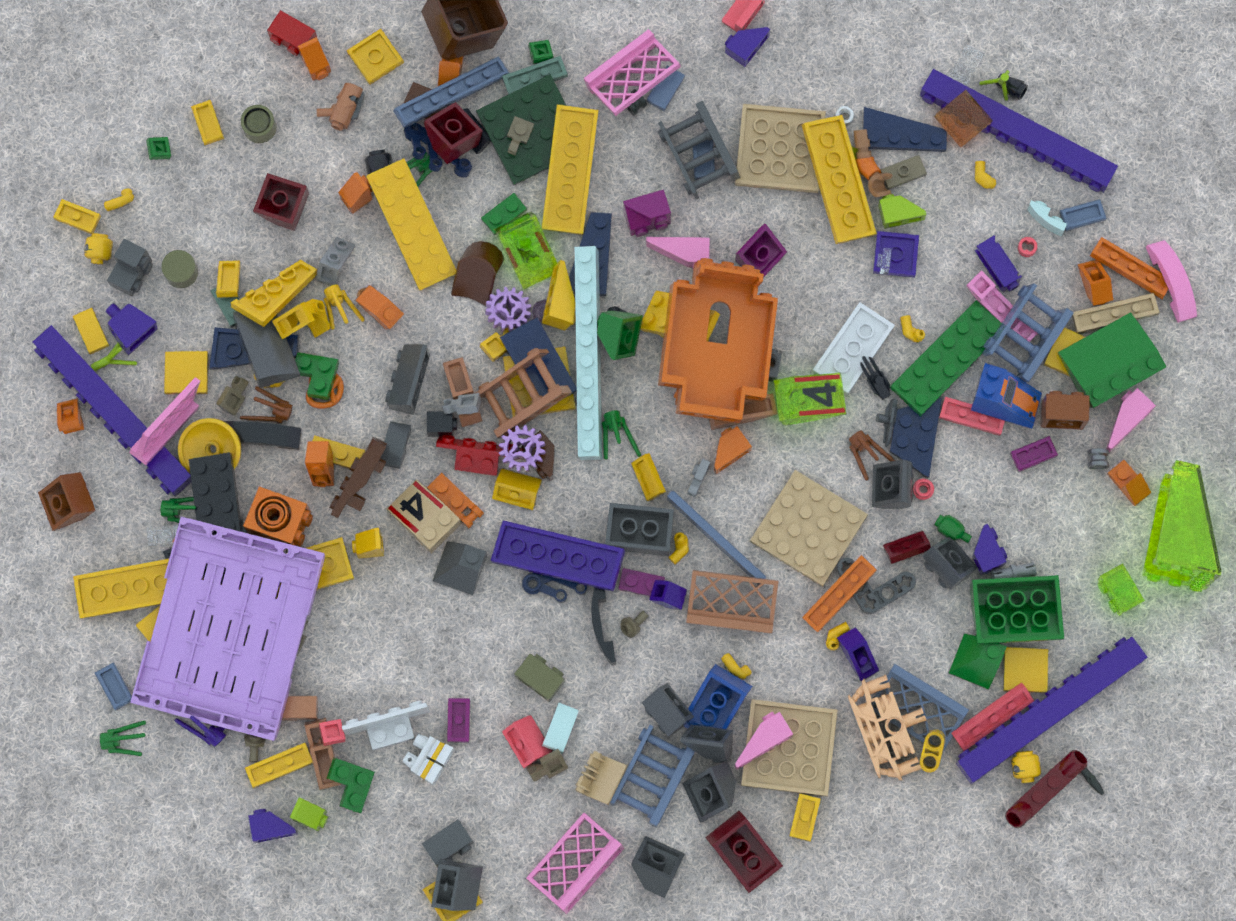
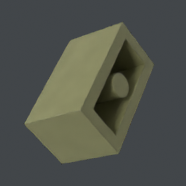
M529 654L514 675L550 702L565 683V679L562 677L564 674L556 667L551 669L545 665L547 661L540 655L536 654L533 656Z

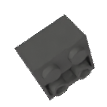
M440 859L431 907L451 911L475 910L483 866Z

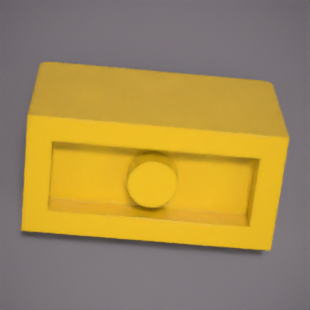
M501 469L495 482L492 499L533 510L542 480Z

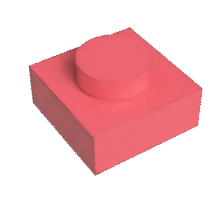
M341 719L319 723L323 746L345 742Z

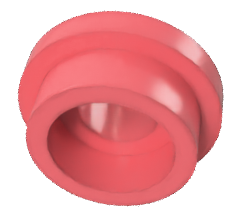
M919 479L913 485V494L920 500H927L934 493V485L928 479ZM925 486L927 492L921 493L919 488Z

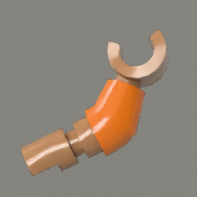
M867 129L854 130L855 148H858L855 159L859 173L869 181L868 188L870 193L874 197L892 194L891 190L885 188L884 180L891 179L893 175L887 172L881 173L880 168L875 163L871 150H868L870 139L867 137Z

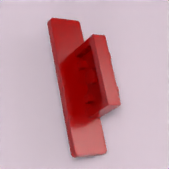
M452 435L439 436L436 442V447L457 450L454 470L497 476L499 452L504 449L499 447L496 442H476L473 438L455 439ZM509 444L508 452L512 449L513 444Z

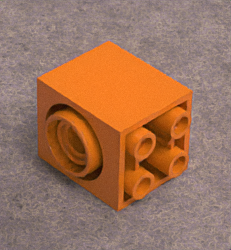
M259 486L243 527L248 534L301 547L305 539L303 532L305 527L310 526L313 515H311V510L307 503ZM280 516L276 521H272L273 517Z

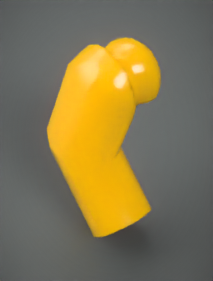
M130 188L123 189L121 191L122 196L105 201V209L112 211L132 202L134 199L132 190Z
M910 315L900 317L903 335L913 342H921L925 338V332L922 329L919 330L912 327Z
M682 532L674 535L676 550L668 557L674 565L689 552L688 538Z
M846 621L828 631L826 647L832 651L837 650L840 645L837 637L850 631Z
M730 653L725 654L721 658L729 672L741 680L747 679L746 677L751 675L752 672L749 667L743 665L740 668Z

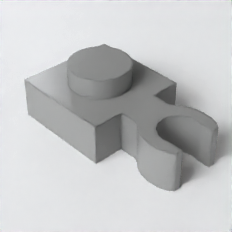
M479 393L459 395L458 399L455 400L445 399L444 406H442L444 414H450L457 411L458 415L479 412L481 397Z
M702 459L700 464L696 463L692 471V475L695 476L687 494L696 497L709 470L710 461Z

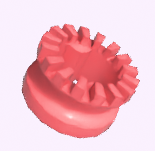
M1031 237L1022 238L1018 244L1019 254L1024 257L1033 256L1037 250V242ZM1022 244L1033 245V250L1030 252L1027 249L1023 250Z

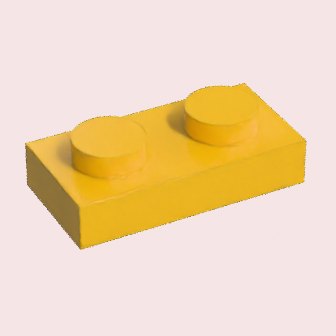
M61 199L53 218L92 234L101 215Z
M799 793L789 837L811 842L820 798Z

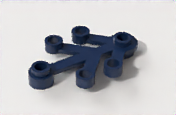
M414 123L404 128L403 131L406 139L412 141V156L418 160L424 158L426 149L421 146L420 141L427 145L430 170L434 172L440 171L443 162L434 151L426 128L422 127L419 123ZM457 158L450 162L455 165L454 173L457 176L465 178L470 175L472 165L468 159Z
M537 573L527 574L522 581V587L526 593L535 595L542 592L554 597L559 603L566 601V591L563 589L556 590L546 585V583L551 581L557 582L575 590L578 595H583L587 591V585H584V591L579 592L576 589L580 585L579 583L546 575L541 576V574ZM536 581L537 586L531 588L529 582ZM559 592L565 594V597L561 600L557 598Z

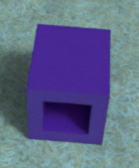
M655 580L649 600L665 608L682 610L687 589L670 581Z

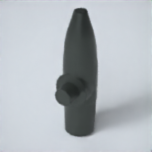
M1087 767L1080 772L1094 790L1101 795L1104 794L1100 783Z

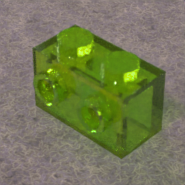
M1123 563L1100 575L1098 578L1099 582L1097 585L1102 594L1106 593L1110 600L1108 604L1114 613L1117 612L1119 616L1145 601Z

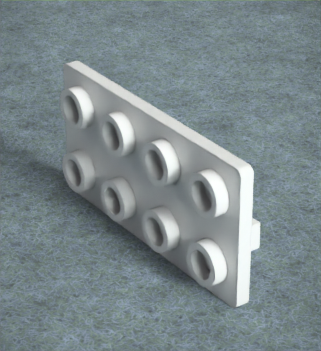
M422 701L410 703L409 707L405 709L395 707L389 709L387 714L373 713L368 715L366 720L352 719L346 721V725L342 726V730L346 736L367 730L372 750H377L415 739L409 718L429 713L430 710L426 703L422 704Z

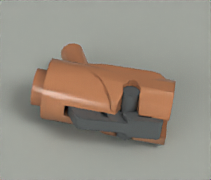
M345 83L336 97L338 99L337 103L333 104L331 108H317V117H330L331 127L338 131L347 129L351 120L358 119L365 96L364 92H362L363 89L352 83Z

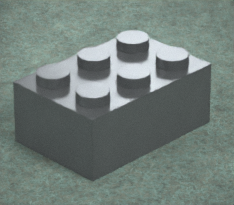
M610 503L605 544L623 548L625 552L669 556L674 509Z

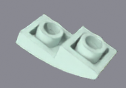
M1031 200L1027 210L1032 217L1047 230L1062 236L1067 224L1059 217H1049L1048 214L1051 208L1047 207L1044 202H1034Z
M558 703L542 746L551 750L559 749L562 754L579 710Z

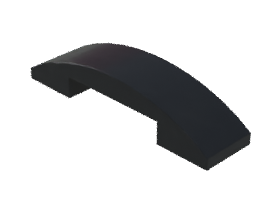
M224 421L235 430L242 444L277 446L278 448L299 450L301 428L262 422Z
M595 587L591 606L594 634L599 648L611 665H616L613 641L604 642L598 603L606 602L605 590Z

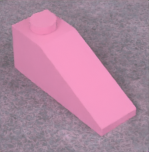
M646 237V247L686 267H692L693 269L697 260L709 258L710 238Z
M1138 388L1134 392L1129 390L1121 398L1123 402L1119 407L1106 447L1109 453L1156 406Z
M771 712L762 718L763 722L759 725L734 765L736 770L793 736L791 729L780 712L777 714Z

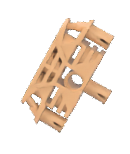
M886 674L868 682H865V679H863L862 685L852 697L848 695V699L878 778H881V775H887L888 777H896L903 781L902 776L922 770L920 764L911 767L912 764L919 762L916 756L899 764H896L895 760L900 759L902 756L906 757L910 753H915L907 728L927 721L924 715L916 718V716L924 714L922 708L901 715L892 691L889 694L881 695V697L871 698V694L891 688L889 682L880 685L881 682L888 680ZM865 694L866 702L856 705L855 702ZM875 701L881 718L877 719L871 702ZM886 720L885 729L892 736L884 738L878 722ZM890 720H899L901 728L895 732L891 731L888 727ZM889 740L895 753L893 758L886 744V741ZM888 761L892 766V768L888 769L879 767L880 764L886 763Z

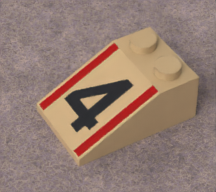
M417 479L386 509L431 554L461 525V520Z

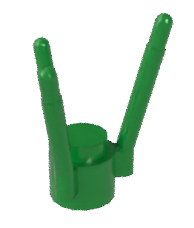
M427 152L421 160L413 158L406 162L410 170L415 167L419 173L424 171L416 182L418 187L427 175L433 172L429 168L430 160Z
M614 410L603 415L605 421L602 422L604 459H608V429L611 432L614 431L617 443L620 444L619 430L622 427L637 456L640 457L641 453L626 425L625 418L621 417L620 411Z
M185 497L162 500L161 516L167 517V521L179 523L180 518L176 516L180 515L181 510L196 509L194 505H181L180 503L194 501V498Z
M146 721L136 722L116 729H108L107 732L100 733L101 749L108 750L109 753L142 756V752L116 747L120 746L121 740L145 737V733L121 736L119 733L145 725Z

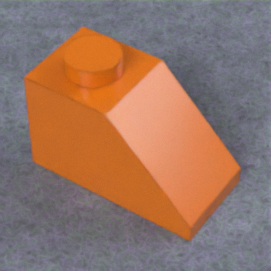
M317 37L298 46L301 58L312 80L326 78L331 69Z
M1093 260L1078 264L1087 297L1092 305H1103L1106 302L1113 301L1111 278L1101 263Z
M368 285L355 299L384 329H391L404 315L398 307L371 285Z
M738 426L733 429L729 427L721 433L714 466L716 474L749 453L752 449V446Z

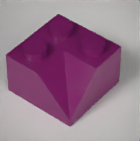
M664 189L623 201V213L631 236H644L653 229L661 231L668 228V225L671 224V211Z

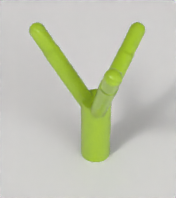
M1007 70L997 79L980 81L979 85L999 83L1002 85L1004 100L1007 101L1006 82L1009 79L1010 71Z
M117 343L106 357L91 364V368L96 372L109 364L137 365V362L112 360L122 351V347Z

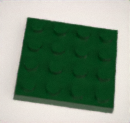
M551 74L476 110L513 186L549 168L557 105L567 106ZM516 116L534 123V127L527 144L520 142L516 155L507 153L512 141L511 138L507 137V134Z

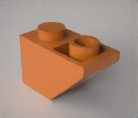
M355 172L338 192L340 199L352 214L373 200L371 196L373 191L368 179L364 175L360 176L358 172Z
M308 441L305 465L313 486H334L333 452L329 441Z

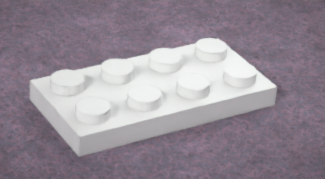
M859 302L812 372L818 376L840 374V379L826 381L848 395L863 373L860 362L867 368L862 357L865 356L870 363L869 357L873 358L895 325Z

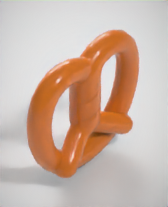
M336 373L330 401L316 402L312 397H308L306 392L307 403L318 409H326L336 405L342 398L344 391L342 378ZM337 387V393L335 395L334 389Z

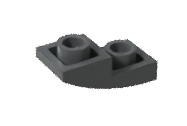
M390 421L384 441L387 445L381 456V459L386 461L385 466L401 468L406 454V444L411 433V425Z

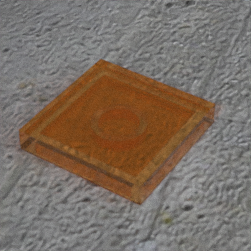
M966 89L934 115L935 119L960 147L965 145L993 121Z

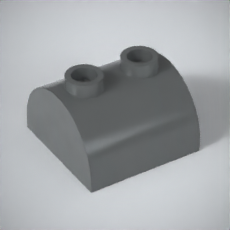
M902 459L873 465L872 507L881 509H904L911 507L913 500L912 481L914 477L912 462Z
M950 537L932 546L922 556L925 560V567L931 572L934 571L939 576V584L943 588H949V590L959 585L978 569L958 543Z

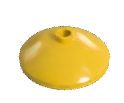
M204 418L197 420L183 431L179 439V460L189 473V459L231 452L235 470L241 458V443L237 433L229 424L219 419ZM212 445L216 447L215 453H212L210 450Z

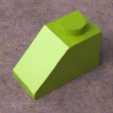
M890 194L879 200L878 207L884 229L924 221L926 218V211L900 195L894 196Z
M300 797L290 816L293 821L316 831H319L320 827L324 828L328 820L325 809Z

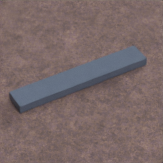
M498 56L394 108L393 112L403 128H406L502 80V76L509 74Z
M671 491L667 495V500L749 577L766 579V576L675 491Z

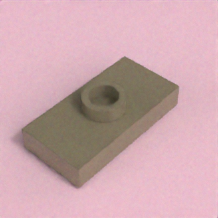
M919 155L880 169L881 173L887 172L893 175L891 179L884 180L888 190L927 175Z

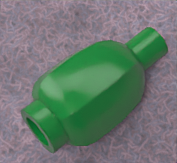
M940 514L934 524L940 534L953 540L961 539L969 543L972 538L970 534L965 532L964 525L951 515L943 516Z

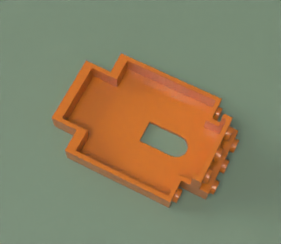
M701 258L694 264L692 284H689L687 280H677L670 285L658 385L679 389L676 414L739 423L743 419L745 399L756 401L766 399L778 298L772 297V294L769 293L757 295L758 286L763 283L764 274H761L760 270L754 269V266L742 265V267L734 266V263L723 261L720 264L714 263L709 258ZM717 302L725 303L730 310L727 344L706 341L710 308Z

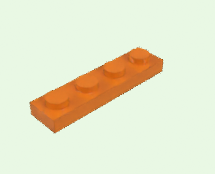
M1103 237L1100 238L1090 254L1092 258L1150 293H1154L1160 299H1163L1168 291L1160 271Z
M861 555L802 618L819 633L878 570Z

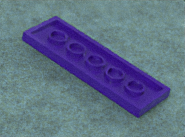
M502 521L490 561L495 564L614 591L625 550Z

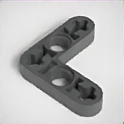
M843 558L839 561L837 572L840 577L845 573V571L841 570L843 563L852 565L855 562L853 559ZM903 572L874 590L867 581L864 584V589L857 592L853 598L864 613L873 614L910 592L915 587L916 578L910 572ZM902 577L910 578V587L903 585L899 588L901 593H898L897 587L892 583L896 582V585H899L903 581ZM886 587L891 588L894 592V596L890 599L882 596V590ZM868 590L870 594L866 596L869 601H875L874 609L870 607L865 608L866 600L864 597L860 600L858 596L864 595Z

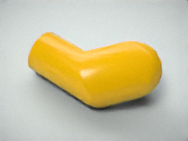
M976 161L975 181L985 189H993L996 186V180L985 172V161Z

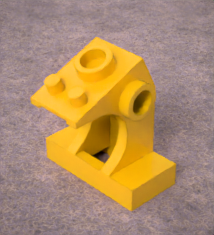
M316 299L300 303L272 321L282 339L292 335L308 325L315 338L330 329L323 301Z

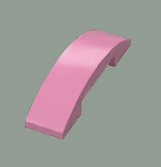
M1165 240L1147 245L1146 249L1153 266L1158 264L1173 301L1170 303L1177 322L1197 317L1196 303L1190 281L1174 250Z
M981 270L966 286L977 301L1002 323L1013 305L995 288V283ZM1018 318L1015 319L1010 327L1029 342L1038 334Z

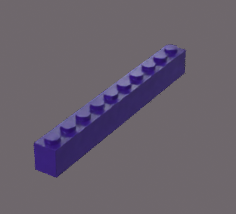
M935 69L931 71L921 89L920 96L926 103L931 105L934 103L940 106L943 112L959 116L962 122L978 126L977 128L981 132L995 135L996 139L1000 142H1008L1014 145L1017 151L1033 155L1036 161L1052 165L1051 167L1055 171L1069 174L1071 179L1088 184V187L1095 192H1105L1118 168V165Z
M51 325L32 341L36 346L34 351L41 359L46 357L50 361L48 366L55 374L60 372L64 376L62 381L69 389L74 387L78 391L76 394L78 399L83 404L88 402L92 406L90 409L91 413L97 419L102 417L106 422L104 427L111 434L117 433L120 437L118 442L125 449L128 447L131 449L142 437L147 427ZM165 447L146 465L148 468L145 471L153 479L158 478L162 482L159 486L167 495L172 493L176 497L191 483L190 473ZM131 455L139 464L142 463V462H141L140 460H138L136 457H134L133 455Z
M1123 637L1114 644L1116 646L1114 650L1109 652L1106 649L1097 656L1099 660L1093 665L1091 662H1088L1081 667L1079 675L1075 677L1071 674L1062 681L1064 685L1061 688L1053 687L1045 693L1047 698L1041 702L1038 699L1027 706L1030 710L1026 713L1018 712L1010 718L1012 723L1006 727L1004 724L993 730L995 735L991 738L983 737L975 743L977 748L971 752L967 749L958 755L960 760L956 762V765L969 783L973 784L1147 659V655L1135 639L1130 637L1127 640Z

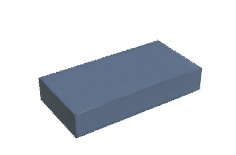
M677 70L653 88L647 98V102L665 112L685 75Z
M706 140L694 146L693 159L713 150V140ZM714 159L694 168V180H698L715 171Z
M1100 199L1066 208L1059 212L1061 219L1067 224L1065 231L1106 220Z
M114 662L95 672L115 711L131 702L132 694Z

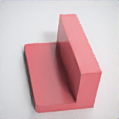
M736 0L722 18V23L736 32L745 30L765 4V0Z
M531 715L513 722L502 731L523 768L528 767L552 752L551 749L542 746L545 738Z

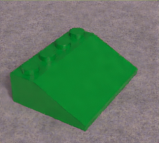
M1131 312L1057 352L1077 391L1089 396V408L1102 404L1166 368L1157 348Z
M1059 575L977 579L971 581V607L977 644L1064 640Z

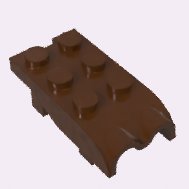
M372 437L360 459L355 458L349 469L353 471L351 476H346L339 488L343 490L341 495H335L329 507L333 509L331 512L332 516L339 518L346 504L361 511L366 498L356 493L367 484L374 470L381 474L386 463L385 460L381 459L387 443Z

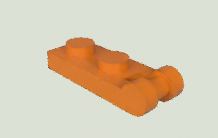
M443 473L427 487L468 529L473 525L472 522L477 517L480 518L484 514ZM469 508L471 512L465 516L463 512Z

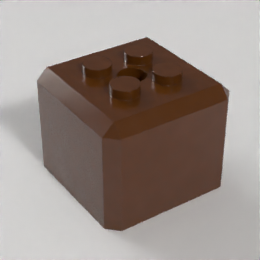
M427 0L421 11L440 57L447 61L494 48L508 24L498 0ZM453 24L461 25L463 31H457Z

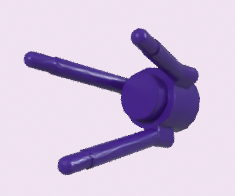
M190 716V719L205 732L204 734L178 718L174 720L177 724L204 740L208 745L211 744L214 748L226 737V734L223 732L226 728L212 725L208 729L194 716Z

